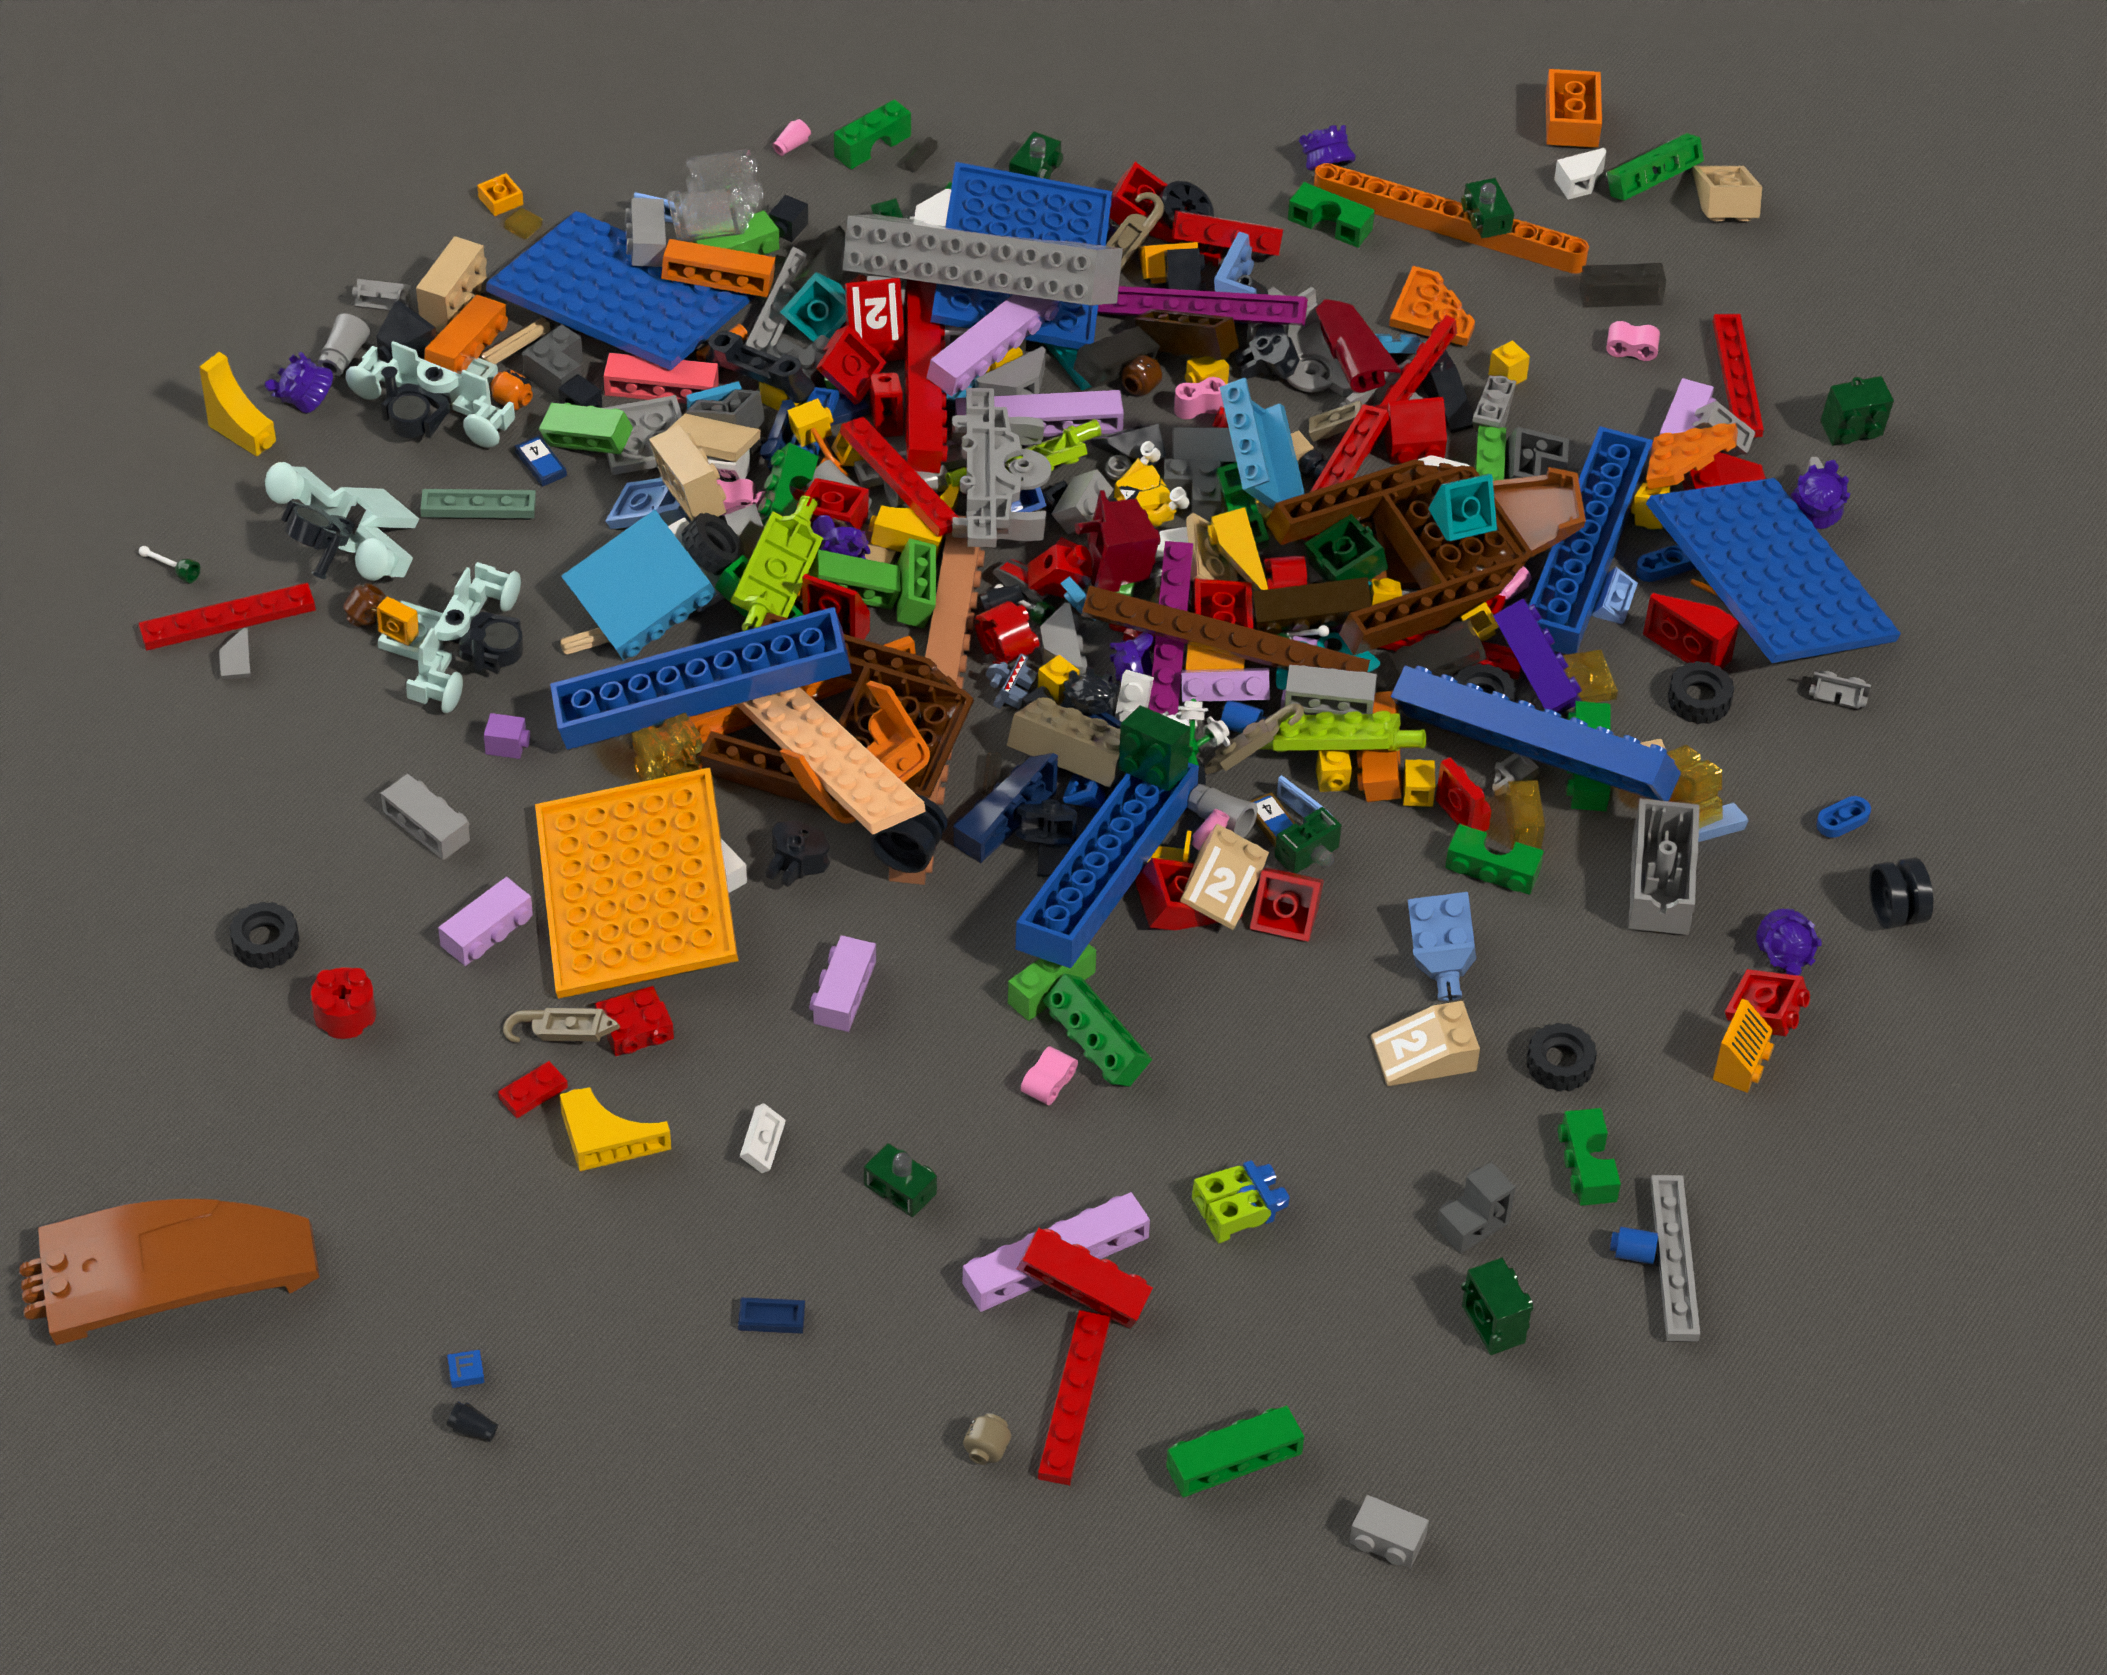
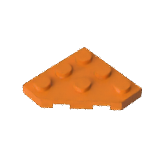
M1413 266L1392 312L1389 326L1430 337L1433 326L1437 322H1441L1447 314L1455 318L1457 334L1451 342L1467 346L1474 330L1475 320L1470 314L1467 315L1462 309L1461 301L1452 290L1447 289L1443 283L1444 279L1439 272Z
M1720 423L1709 428H1691L1685 432L1663 433L1654 437L1646 478L1648 488L1653 489L1676 485L1685 479L1684 474L1694 468V470L1698 471L1713 462V455L1721 450L1728 452L1735 448L1738 436L1736 423Z

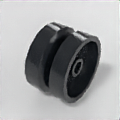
M1919 858L1901 859L1896 865L1893 862L1874 864L1871 867L1869 874L1870 900L1874 914L1883 928L1902 927L1906 921L1909 924L1925 923L1931 919L1934 902L1933 890L1927 869Z

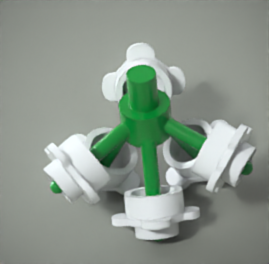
M1194 698L1191 701H1185L1184 706H1178L1181 712L1169 715V712L1166 711L1162 714L1190 726L1189 746L1193 747V752L1188 758L1189 763L1199 766L1196 755L1199 753L1198 747L1206 742H1209L1214 747L1221 743L1226 747L1230 745V741L1227 738L1229 736L1228 727L1223 721H1215L1211 716L1207 718L1208 724L1203 727L1205 736L1198 741L1195 740L1198 734V726L1202 724L1205 711H1208V708H1202V702L1196 701Z

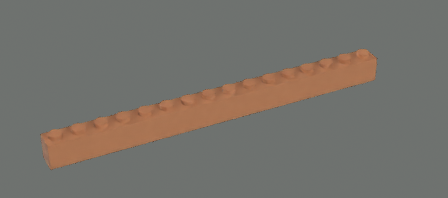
M957 515L959 518H966V516ZM951 532L946 536L936 593V606L933 610L925 657L930 658L944 675L950 676L957 686L963 689L964 677H960V673H966L967 656L964 655V651H969L971 644V634H967V631L973 630L975 613H971V609L977 608L978 592H974L975 588H980L982 571H978V567H984L985 550H981L982 547H967V538H954ZM952 751L949 755L948 760H951L952 758ZM949 765L944 766L931 798H928L937 805H944L945 787L941 786L942 782H948ZM934 856L925 870L918 873H905L889 867V881L925 885L926 874H932Z

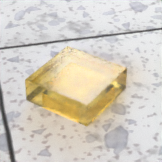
M522 207L504 222L505 229L525 240L543 225L542 218Z

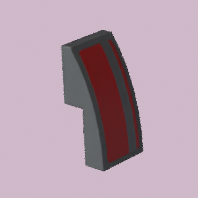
M1010 557L992 572L1006 587L1019 584L1020 590L1034 604L1040 601L1043 602L1051 596V594L1028 588V565L1018 559Z

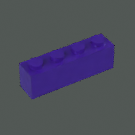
M1521 599L1493 615L1544 709H1550L1562 714L1573 708L1576 701H1582L1578 693L1582 692V689L1574 676L1569 678L1564 670L1569 666L1561 652L1555 654L1551 646L1555 643V640L1548 628L1542 630L1538 621L1542 617L1534 604L1529 606L1524 599Z

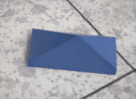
M1074 773L1063 796L1064 803L1100 809L1106 801L1104 785Z

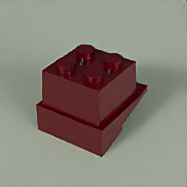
M1100 490L1093 520L1076 523L1075 531L1078 535L1089 533L1088 546L1092 562L1091 585L1112 592H1118L1122 585L1150 578L1161 538L1159 531L1154 528L1146 510L1141 507L1137 499L1109 502L1105 495V490Z

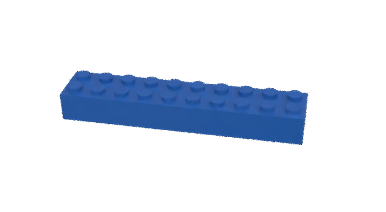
M1599 426L1579 477L1586 519L1585 525L1568 538L1552 546L1529 606L1534 604L1542 619L1538 623L1542 630L1548 628L1555 640V643L1551 646L1556 652L1576 657L1630 515L1633 498L1639 490L1648 468L1653 440Z
M835 607L558 681L551 683L550 686L558 730L568 750L852 673L842 627Z
M1404 666L1392 692L1391 698L1409 718L1651 800L1669 801L1681 775L1680 770L1674 764L1675 761L1668 756L1667 750L1659 745L1651 744L1648 747L1640 744L1641 742L1632 736L1624 735L1621 738L1615 736L1611 730L1605 727L1598 726L1597 729L1588 727L1586 722L1578 718L1572 717L1570 720L1561 718V715L1553 710L1545 709L1543 712L1535 709V706L1529 702L1519 700L1516 703L1510 701L1502 693L1493 691L1492 694L1483 692V689L1475 684L1467 683L1465 686L1457 683L1458 681L1451 676L1442 674L1441 677L1432 675L1430 670L1421 666H1416L1415 669Z
M1188 762L1187 774L1169 792L1128 773L1125 774L1017 920L1015 950L1072 968L1187 808L1188 798L1192 790L1198 785V765Z

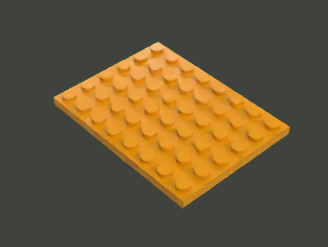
M710 768L535 804L555 990L558 999L738 961L713 778Z

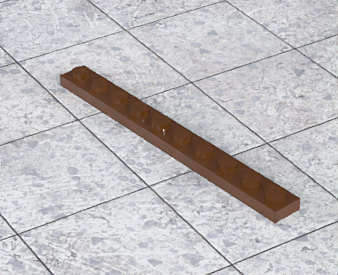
M1090 585L1081 614L1084 617L1289 671V665H1305L1308 667L1333 668L1367 673L1370 663L1368 659Z

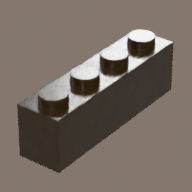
M1151 309L1134 319L1140 348L1152 350L1153 353L1170 352L1175 356L1187 354L1193 355L1194 358L1213 357L1214 360H1223L1228 358L1231 352L1239 348L1233 317Z
M1368 577L1253 591L1257 630L1274 635L1283 631L1293 630L1294 632H1301L1322 625L1327 626L1329 629L1335 628L1345 623L1349 613L1372 606Z

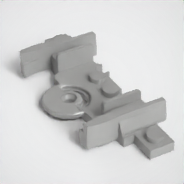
M1275 287L1268 290V295H1284ZM1310 287L1298 296L1308 299L1305 326L1283 325L1287 336L1293 340L1300 359L1294 374L1285 378L1287 382L1293 387L1306 392H1319L1330 388L1342 397L1348 396L1345 402L1340 403L1339 407L1359 400L1362 405L1365 404L1373 407L1380 405L1385 398L1387 389L1391 384H1395L1398 381L1401 373L1384 372L1386 384L1383 387L1362 393L1354 392L1338 359H1333L1324 340L1320 322L1315 308L1318 306L1316 303V290ZM1263 323L1248 324L1246 344L1249 347V342L1254 339L1259 325ZM1407 359L1398 366L1402 371L1403 367L1412 361ZM1325 369L1329 373V378L1327 380L1323 378L1325 374ZM1414 392L1409 400L1423 398Z
M966 388V415H955L952 418L951 441L953 443H962V458L967 460V476H963L960 480V491L967 494L966 518L953 517L952 536L954 538H967V547L996 548L997 539L1016 541H1038L1044 539L1046 511L1011 512L1012 503L1020 499L1021 490L1038 488L1044 485L1051 476V464L1045 456L1036 451L1021 449L1020 445L1042 443L1044 434L1043 420L1033 417H1008L1007 407H994L993 388ZM1015 456H1023V458L1016 459L1010 463L1009 471L1005 468L1004 464L1008 459Z

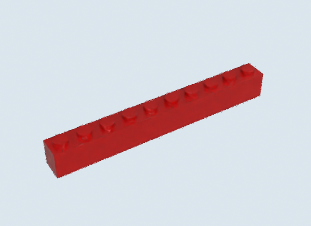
M907 279L904 301L906 462L918 472L940 473L941 462L947 461L948 446L943 445L947 441V428H945L947 410H942L946 407L947 393L942 392L943 390L926 377L931 359L945 349V325L930 322L936 283Z

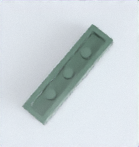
M423 489L421 517L535 518L536 490Z

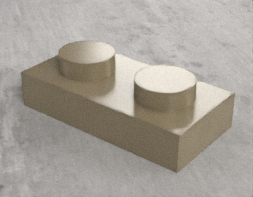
M1359 400L1310 417L1309 435L1312 441L1328 439L1335 434L1348 430L1362 407L1361 401Z

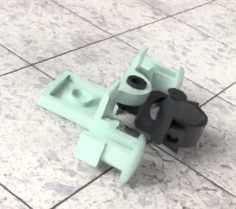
M392 341L393 359L389 363L379 360L377 347L372 346L362 357V362L358 366H352L346 371L348 386L355 394L364 399L372 400L378 398L382 390L379 381L385 382L387 399L381 404L383 420L388 421L390 419L391 429L401 437L415 438L425 434V437L431 439L439 425L450 412L449 401L444 397L445 395L451 398L453 410L467 415L463 423L465 433L472 442L480 447H495L500 439L497 429L505 431L515 419L514 403L509 401L503 409L491 405L489 383L498 374L497 365L481 358L474 359L467 370H463L461 374L421 359L418 357L416 350ZM430 405L437 409L432 415Z
M278 462L270 467L265 478V488L272 501L278 504L288 503L281 518L284 523L287 522L284 527L285 532L294 540L304 545L314 547L316 550L325 549L316 569L311 571L314 576L320 579H327L326 573L338 548L356 553V568L360 575L367 580L376 581L383 575H389L390 577L405 576L413 557L377 527L415 528L419 518L386 490L341 487L334 492L306 467H294L286 462ZM292 499H299V500H300L302 503H304V504L297 503V502H294V501H291V500H292ZM359 503L366 511L353 535L352 531L355 524L346 517L351 506H356Z
M477 562L475 564V579L471 584L470 568L466 567L454 588V595L443 613L401 600L400 603L417 611L419 635L407 646L382 633L378 639V648L418 660L419 675L415 681L408 679L406 682L408 699L424 704L428 702L429 698L441 701L443 713L453 711L458 704L463 688V678L457 671L452 675L444 673L452 660V653L444 651L443 641L459 644L460 658L473 663L474 669L478 671L487 669L498 674L500 667L510 666L522 657L523 635L520 619L480 612L488 597L500 600L501 611L511 610L520 592L521 577L518 572L514 570L507 574L497 571L495 567Z

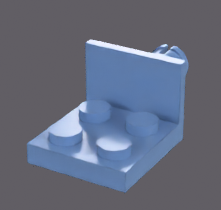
M1238 232L1214 278L1215 292L1257 294L1255 288L1237 282L1242 275H1250L1254 266V261L1251 259L1252 247L1250 246L1248 234Z
M656 478L626 483L605 522L610 529L629 528L653 510L657 511L667 526L684 517L689 523L691 520L662 479Z
M1468 892L1408 899L1414 947L1413 955L1416 967L1432 980L1437 981L1439 1001H1449L1448 987H1451L1452 1000L1462 998L1459 978L1464 976L1476 960Z

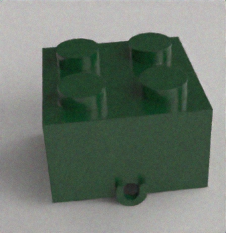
M1882 376L1868 379L1854 377L1852 382L1831 386L1820 421L1832 446L1850 444L1858 440L1875 439L1883 436L1894 399Z
M1352 514L1304 543L1310 565L1326 582L1368 577L1369 581L1388 569L1384 549L1373 537L1372 530L1368 526L1363 527Z
M1139 705L1121 723L1118 770L1169 792L1188 772V758L1193 752V747L1189 746L1190 726Z
M1503 1257L1468 1269L1466 1281L1460 1286L1464 1291L1462 1307L1489 1354L1494 1355L1524 1344L1527 1331L1530 1328L1529 1321L1531 1311H1533V1303L1528 1293H1523L1514 1269L1508 1268Z

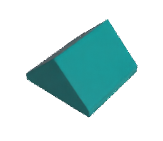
M815 272L780 313L813 342L821 335L830 339L835 331L846 321L845 290L839 283Z
M1492 474L1450 482L1440 486L1429 507V511L1447 541L1497 530Z

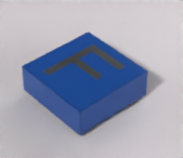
M480 1350L447 1355L452 1388L485 1383Z

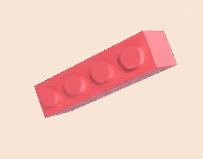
M609 353L603 376L606 396L650 400L676 395L678 403L687 404L686 395L715 388L719 385L717 363L682 360L672 370H668L636 355Z

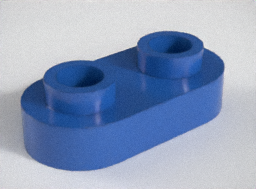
M1851 796L1820 811L1816 823L1817 830L1822 835L1830 838L1846 834L1868 822L1871 806L1862 797Z

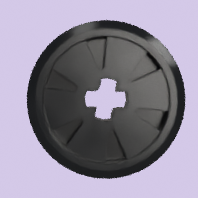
M1174 181L1168 184L1159 195L1164 204V212L1161 218L1171 230L1173 228L1175 210L1214 217V208L1211 200L1201 188L1193 183Z

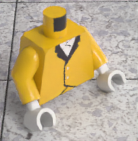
M1146 441L1140 449L1143 457L1141 459L1137 458L1128 471L1115 483L1114 499L1108 501L1137 499L1141 507L1146 510L1152 525L1158 527L1165 521L1174 520L1176 508H1187L1189 499L1186 497V492L1182 487H1176L1170 493L1154 466H1148L1149 461H1158L1161 454L1156 447L1154 448V444L1151 441Z

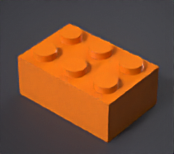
M1549 69L1546 86V145L1598 148L1602 128L1601 72Z

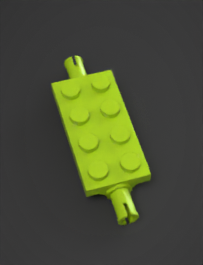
M1095 419L1076 427L1071 425L1063 429L1061 436L1025 449L1036 451L1045 456L1051 464V471H1053L1056 465L1075 463L1079 461V457L1088 454L1086 445L1082 442L1100 437L1102 435L1101 427ZM1015 456L1008 459L1004 464L1005 468L1009 471L1010 463L1016 459L1023 458V456ZM967 466L946 473L947 485L952 484L953 487L960 486L961 478L967 476Z
M802 496L795 512L790 516H781L772 511L730 600L731 603L749 611L745 622L742 624L743 631H747L751 625H753L752 629L761 627L767 613L785 618L789 616L802 587V577L808 573L823 540V537L814 533L810 526V519L817 507L815 499H812L810 505L806 506L810 496Z
M1358 711L1346 714H1333L1332 712H1321L1317 715L1303 714L1297 723L1290 726L1288 722L1293 718L1294 715L1281 723L1278 732L1273 736L1274 740L1259 750L1286 752L1287 750L1388 749L1389 751H1399L1400 748L1424 749L1426 746V732L1424 729L1399 730L1401 725L1400 713L1390 714L1388 711H1379L1374 714H1362Z

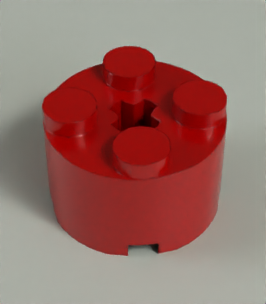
M1304 556L1264 558L1265 575H1270V578H1265L1268 589L1307 585L1308 578Z
M1006 601L977 615L975 618L979 620V623L975 625L979 643L986 655L989 653L994 655L996 660L992 661L993 664L1006 662L1009 665L1017 661L1020 654L1027 656L1033 653L1035 648L1039 647L1038 637L1031 631L1027 622L1029 614L1023 605L1016 606L1013 602Z
M342 967L322 970L317 974L316 981L311 989V1000L315 1023L320 1030L322 1028L327 1032L328 1036L333 1038L350 1039L363 1033L364 1028L374 1023L376 1006L373 985L363 969Z

